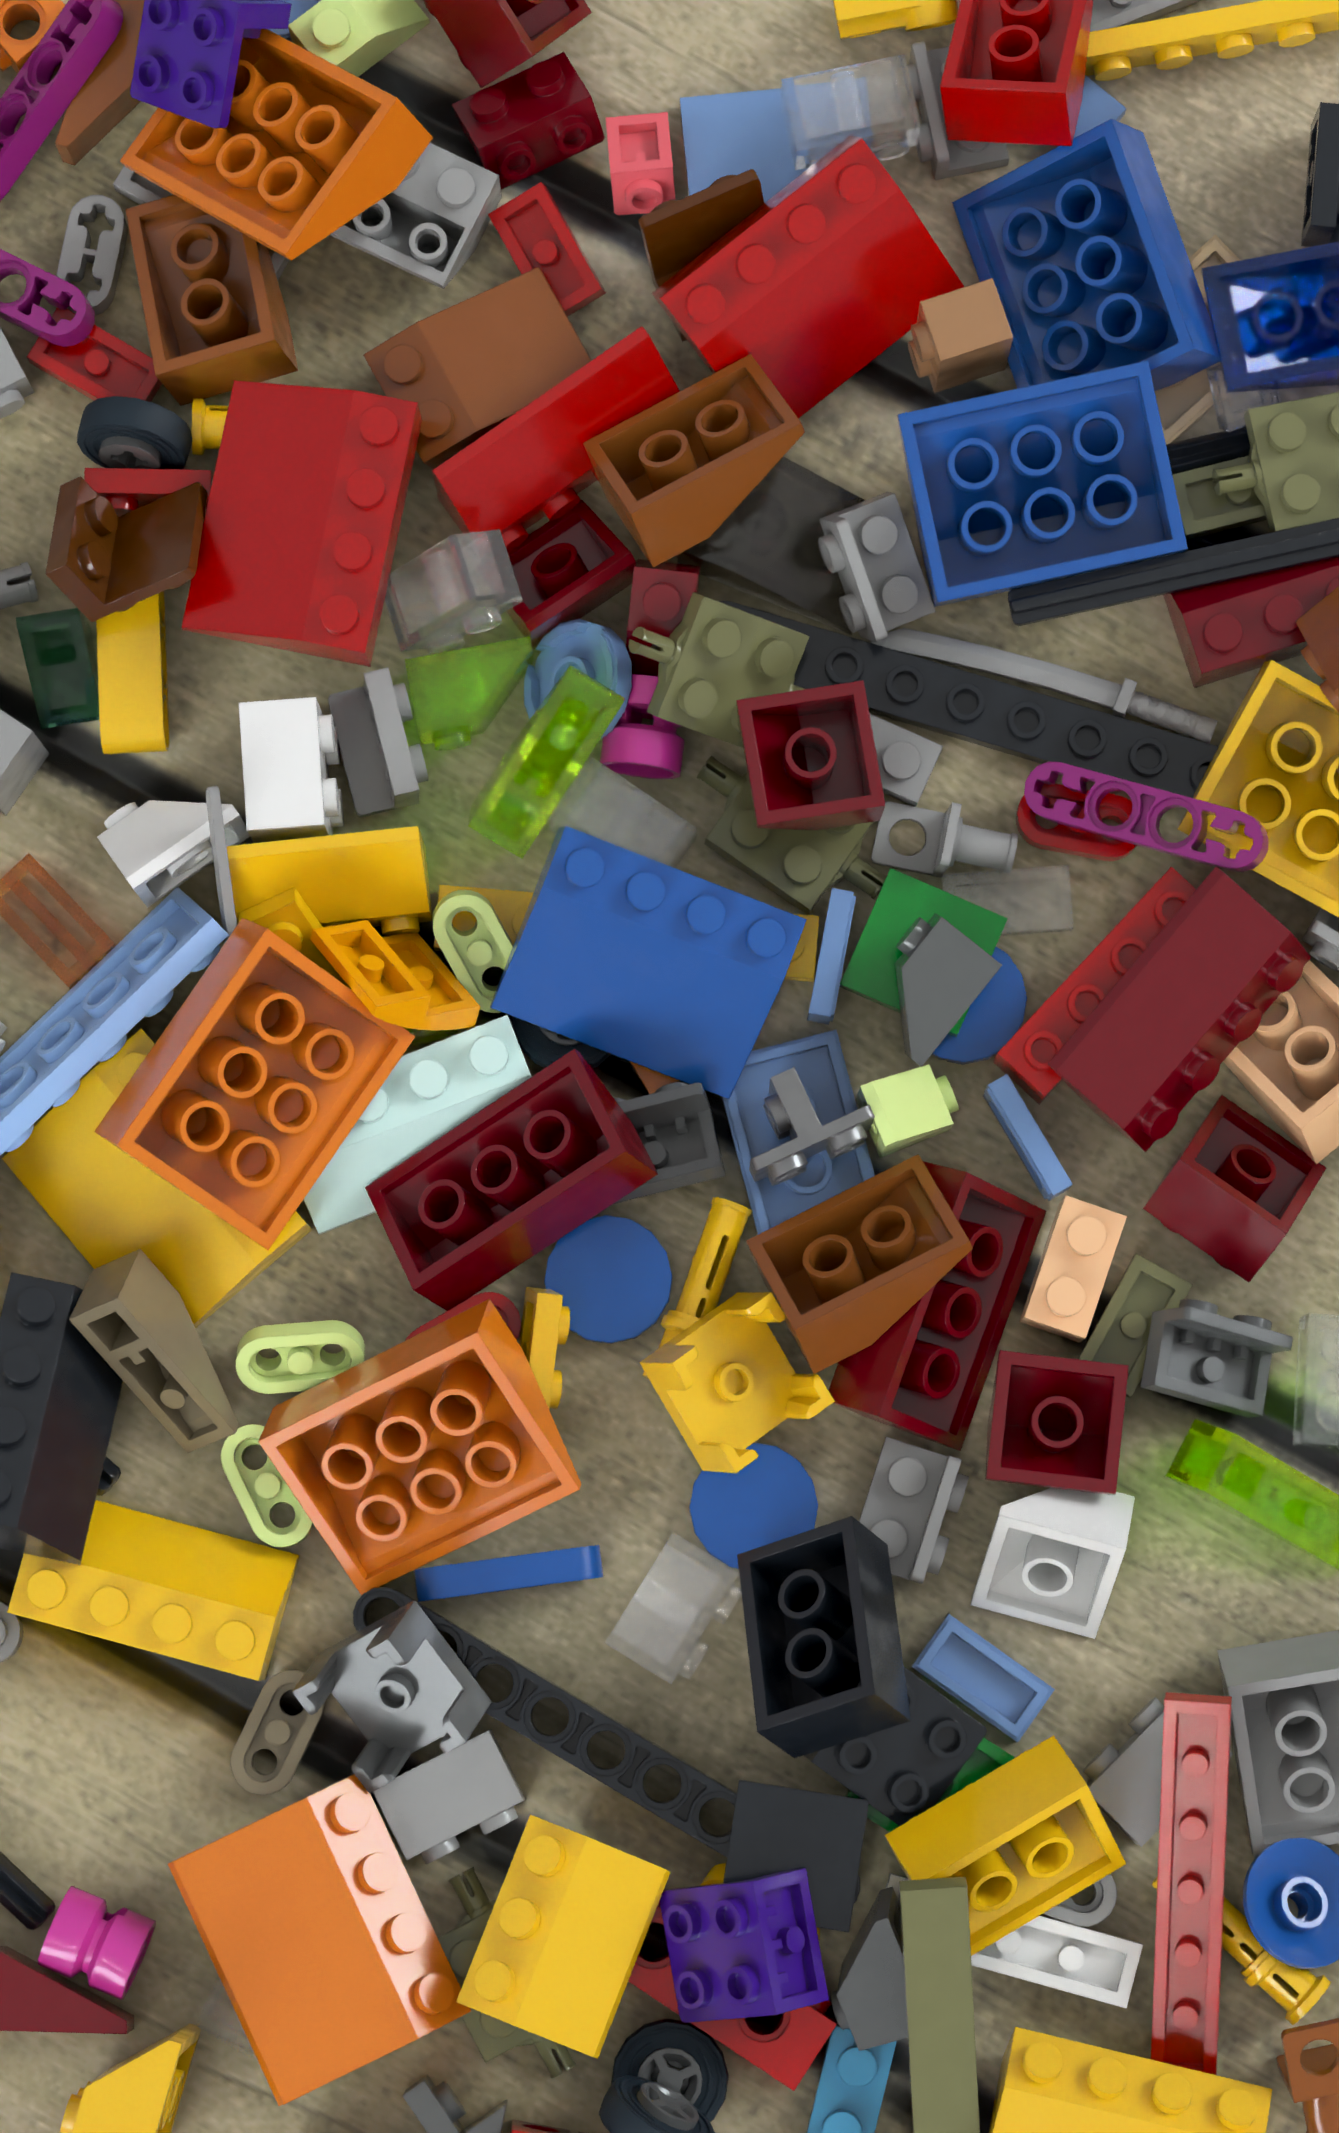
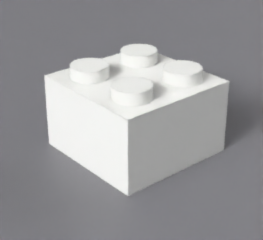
M316 697L240 702L239 717L246 828L253 842L262 843L333 835V827H344L341 789H338L337 779L329 778V765L340 764L337 726L333 724L332 714L323 715Z

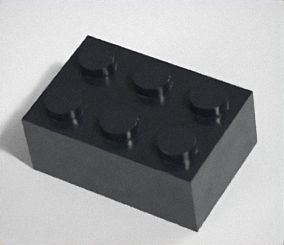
M853 1516L737 1555L756 1726L759 1734L791 1757L797 1758L911 1721L888 1545Z

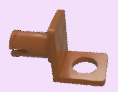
M1339 2018L1283 2030L1281 2040L1284 2054L1277 2056V2066L1293 2102H1302L1307 2126L1306 2133H1339ZM1314 2040H1327L1333 2043L1303 2050L1308 2043Z

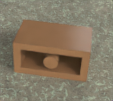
M993 278L921 301L917 322L911 325L913 340L908 342V349L917 376L919 378L929 376L934 393L1004 371L1013 341V334Z

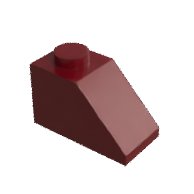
M638 559L636 561L633 571L626 648L632 662V674L658 677L659 662L631 653L629 651V640L652 646L651 643L632 636L633 631L637 627H644L646 630L669 638L670 634L681 623L692 593H698L701 566L663 562L652 567L648 560Z

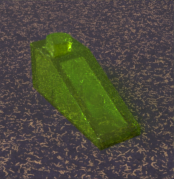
M569 665L506 751L471 805L468 826L523 859L619 711L625 698L574 666Z
M1194 1419L1165 1476L1216 1506L1339 1571V1495L1239 1435Z

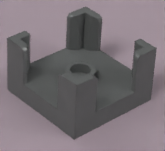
M416 1600L320 1652L292 1691L293 1695L310 1715L317 1713L330 1693H332L368 1740L353 1763L352 1771L369 1794L393 1781L411 1753L444 1736L440 1743V1749L443 1753H447L466 1743L492 1703L491 1699Z

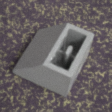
M429 143L396 190L330 235L444 289L476 250L491 220L488 214L496 210L502 198L499 175Z

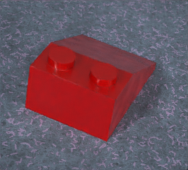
M961 0L940 84L947 140L1072 146L1083 97L1093 0Z

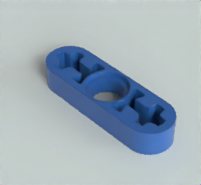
M600 1545L414 1570L418 1602L604 1577Z

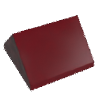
M580 500L568 513L554 521L547 522L529 534L528 538L513 551L502 557L496 556L478 568V570L534 650L543 636L558 624L582 618L630 586L633 580L636 560L628 548L583 500Z
M1000 1350L987 1426L985 1480L1115 1495L1129 1365Z

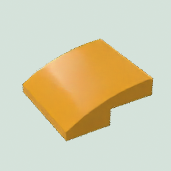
M368 920L312 929L310 940L374 1017L396 1026L417 1030L437 1031L475 1027L480 1005L418 932L382 937Z

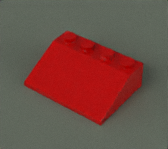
M850 135L651 294L713 374L752 354L799 419L909 332L911 325L917 322L921 301L963 288L964 285L900 188L861 137Z
M234 380L202 528L197 571L191 580L181 626L182 630L371 667L422 423L418 402L357 390Z

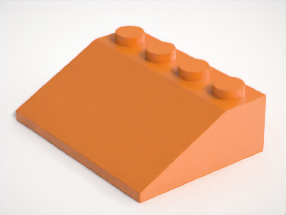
M261 29L260 38H242L229 123L226 128H212L157 108L120 159V162L131 171L292 261L396 190L433 137L397 97L272 31Z
M242 918L94 1132L263 1248L269 1250L416 1036L403 1027L374 1017L350 988L269 929Z
M490 1299L274 1406L258 1441L361 1596L373 1588H378L580 1490L581 1481L525 1353Z
M355 1774L168 1863L278 2106L297 2099L471 2012L469 2007L456 2002L461 1987L371 1794H369Z

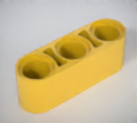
M164 591L137 602L126 611L114 612L96 620L99 722L101 745L104 754L163 752L169 749Z

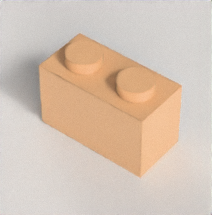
M1065 1195L1059 1203L1019 1322L1078 1343L1086 1339L1127 1216Z

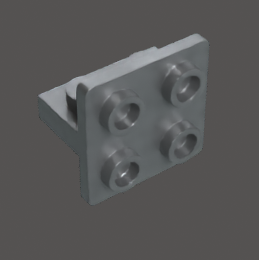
M795 1067L771 1077L769 1085L770 1096L764 1098L765 1104L763 1108L778 1140L790 1136L791 1141L750 1159L749 1171L755 1182L768 1176L771 1185L774 1186L807 1170L806 1165H808L806 1158L827 1150L830 1159H833L865 1144L864 1139L868 1137L865 1131L871 1129L873 1119L875 1118L870 1105L822 1126Z

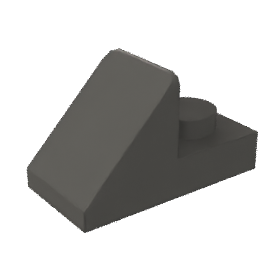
M427 2074L407 2088L402 2095L427 2133H502L508 2100L503 2101L464 2129L458 2119L465 2115L466 2111L445 2081L435 2086Z

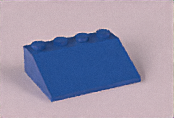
M1110 119L1075 137L1072 146H1058L952 202L979 281L982 282L993 278L1012 331L1013 341L1008 363L1017 389L1148 361L1154 390L1157 391L1174 385L1225 359L1142 131Z
M1148 361L897 415L919 542L934 607L1180 553L1188 549Z
M562 826L558 828L490 1008L685 1083H702L704 1090L730 1099L784 981L807 919L571 827Z

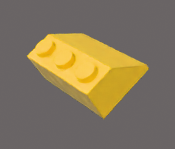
M419 826L227 846L237 925L239 924L240 912L293 887L296 888L323 927L368 920L373 927H381L382 935L390 936L419 932V922L432 921L426 847Z
M1054 1735L884 1835L908 1880L966 1877L971 1956L1126 1865L1087 1783Z
M530 1815L456 2002L598 2059L671 1872L597 1840Z
M189 2023L109 2068L94 2081H88L85 2088L80 2087L77 2095L71 2094L63 2116L60 2133H171L202 2027Z

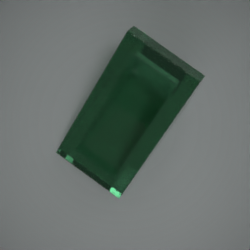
M78 608L16 617V626L41 729L99 720L98 672L91 626L84 614Z

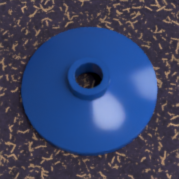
M1288 1838L1266 1847L1251 1863L1243 1885L1244 1912L1256 1940L1271 1956L1295 1968L1316 1969L1338 1961L1339 1855L1327 1846L1306 1838ZM1287 1897L1292 1899L1297 1905V1918L1289 1910Z

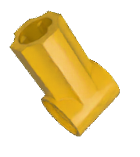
M833 0L840 40L878 34L899 28H905L906 32L954 24L959 10L957 0Z

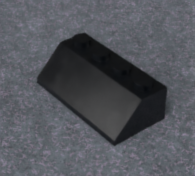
M11 1272L0 1317V1548L81 1565L123 1380L69 1320L83 1291L81 1288L71 1284Z

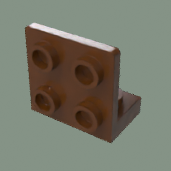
M754 169L738 175L723 176L704 190L681 200L663 202L650 213L640 217L639 225L653 284L656 289L764 204L760 179ZM674 324L682 342L686 341L687 339Z
M81 476L60 485L45 574L91 622L114 612L126 611L137 602L167 589H176L192 579L197 571L207 490L199 482H196L118 517L111 503L105 497L99 496Z

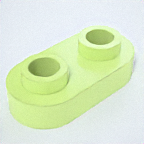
M472 890L451 892L439 901L434 910L432 925L435 939L457 980L480 1005V1010L500 1013V1011L490 1008L498 986L486 984L482 979V975L486 969L493 966L505 969L513 943L492 904L486 897ZM461 911L471 912L477 919L475 926L468 931H460L452 924L453 917Z
M338 1320L258 1326L248 1331L239 1341L236 1354V1372L246 1387L258 1393L302 1392L364 1362L365 1344L357 1329L348 1323ZM327 1344H338L343 1350L333 1354L326 1352L322 1347ZM271 1348L276 1350L279 1355L275 1358H264L258 1352L262 1349Z
M250 1424L239 1427L235 1434L228 1436L221 1450V1463L253 1532L261 1541L274 1547L285 1548L299 1544L310 1534L314 1524L270 1458L267 1456L265 1465L258 1470L249 1469L244 1462L246 1450L251 1446L260 1445L258 1441L265 1426ZM280 1503L290 1504L295 1511L293 1523L285 1528L276 1526L272 1520V1511Z

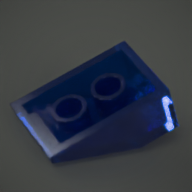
M1339 241L1202 268L1201 273L1227 393L1339 385Z

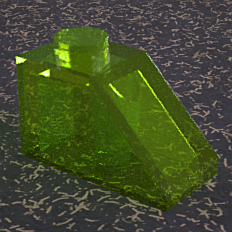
M530 636L404 659L421 744L434 743L435 750H452L470 745L472 743V735L483 734L525 675L528 664L532 665L534 662Z

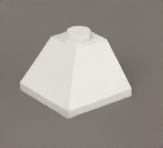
M149 800L138 807L135 802H132L109 816L104 822L107 830L97 836L147 908L214 862L207 803ZM221 804L226 846L238 845L250 837L246 825L232 804Z
M1049 1488L1001 1506L970 1605L1095 1639L1126 1551L1135 1497L1116 1492L1115 1495Z

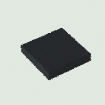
M739 1779L723 1883L745 1881L785 1870L806 1868L816 1927L849 1932L869 1800Z

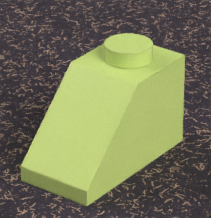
M321 0L290 23L288 28L292 43L359 77L428 25L430 21L414 0Z
M929 1064L861 1085L856 1097L859 1109L870 1105L875 1116L871 1129L868 1131L879 1158L951 1130L954 1123L950 1114L959 1110L956 1097L947 1077L943 1075L935 1078Z

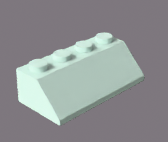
M508 1015L413 1051L400 1058L303 1199L319 1235L376 1213L365 1189L366 1186L532 1077Z

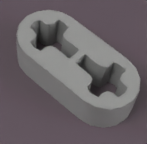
M104 195L87 196L80 199L73 206L68 218L56 273L57 277L69 283L71 281L80 282L84 278L87 262L93 263V278L101 288L99 291H89L86 298L91 303L95 316L103 313L111 305L115 296L128 225L120 206L113 199ZM97 213H105L109 225L114 228L112 231H102L99 236L97 250L90 249L91 236L88 229L83 226V223L94 222L97 218ZM70 306L67 308L70 311L74 312V310Z

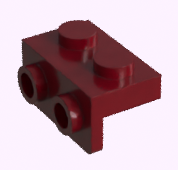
M564 52L536 63L522 72L488 88L481 89L475 94L452 104L458 123L477 153L483 168L499 175L501 189L597 145L605 138L592 97Z

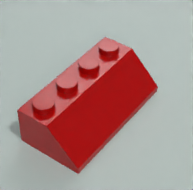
M641 326L432 470L439 501L481 560L493 552L498 557L510 553L528 538L527 528L547 516L549 521H554L568 513L580 502L581 499L577 494L598 480L583 445L584 442L680 392L644 327Z

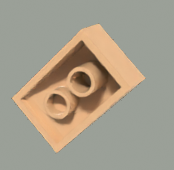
M1309 960L1305 964L1302 975L1297 983L1277 997L1262 1015L1257 1030L1248 1039L1239 1042L1223 1062L1272 1120L1318 1164L1339 1146V988Z

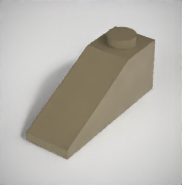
M138 1249L92 1270L69 1318L72 1324L187 1454L235 1434L239 1427L238 1420L178 1291L141 1249Z

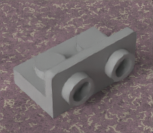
M925 42L912 44L909 64L901 66V77L907 103L918 101L922 124L914 125V137L920 162L931 161L935 180L1008 166L1009 154L1006 143L947 140L940 84L949 47L926 51Z
M883 493L819 519L825 535L818 538L819 549L831 573L838 572L845 592L844 596L839 597V605L843 618L851 632L858 631L860 637L877 642L888 637L887 631L936 612L895 493Z
M885 1437L859 1522L888 1545L891 1575L922 1584L926 1572L935 1575L939 1574L949 1538L938 1534L946 1510L958 1513L969 1476L958 1473L962 1459L950 1455L945 1456Z

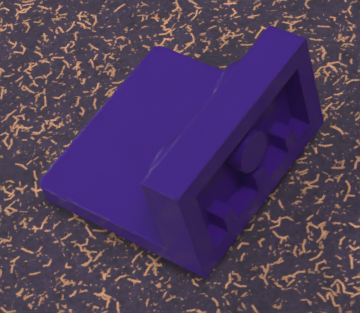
M145 0L130 89L131 97L212 128H226L229 123L242 38H260L261 29H288L292 4L282 0Z
M806 1868L785 1870L739 1882L663 1891L660 1898V1906L679 2016L682 2022L690 2023L778 2015L829 2000Z

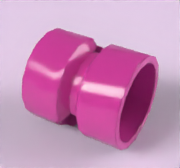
M632 674V688L625 712L614 729L603 737L600 757L601 768L617 774L648 779H675L680 777L685 740L676 732L682 726L646 712L657 686L658 677ZM642 718L654 720L653 726L641 724Z
M71 1886L65 1894L48 1930L38 1958V1965L70 1979L80 1972H84L87 1974L89 1987L123 2000L146 1954L156 1921L125 1907L111 1914L107 1912L106 1899Z

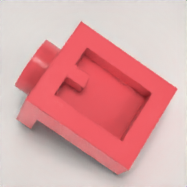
M668 112L606 117L614 213L619 216L648 214L659 204L669 200H676Z

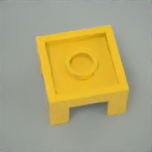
M737 1292L639 1362L702 1471L739 1472L759 1456L756 1450L746 1449L748 1446L787 1418L810 1419L835 1402L819 1375L795 1373L766 1322L781 1323L785 1320V1315L772 1292Z

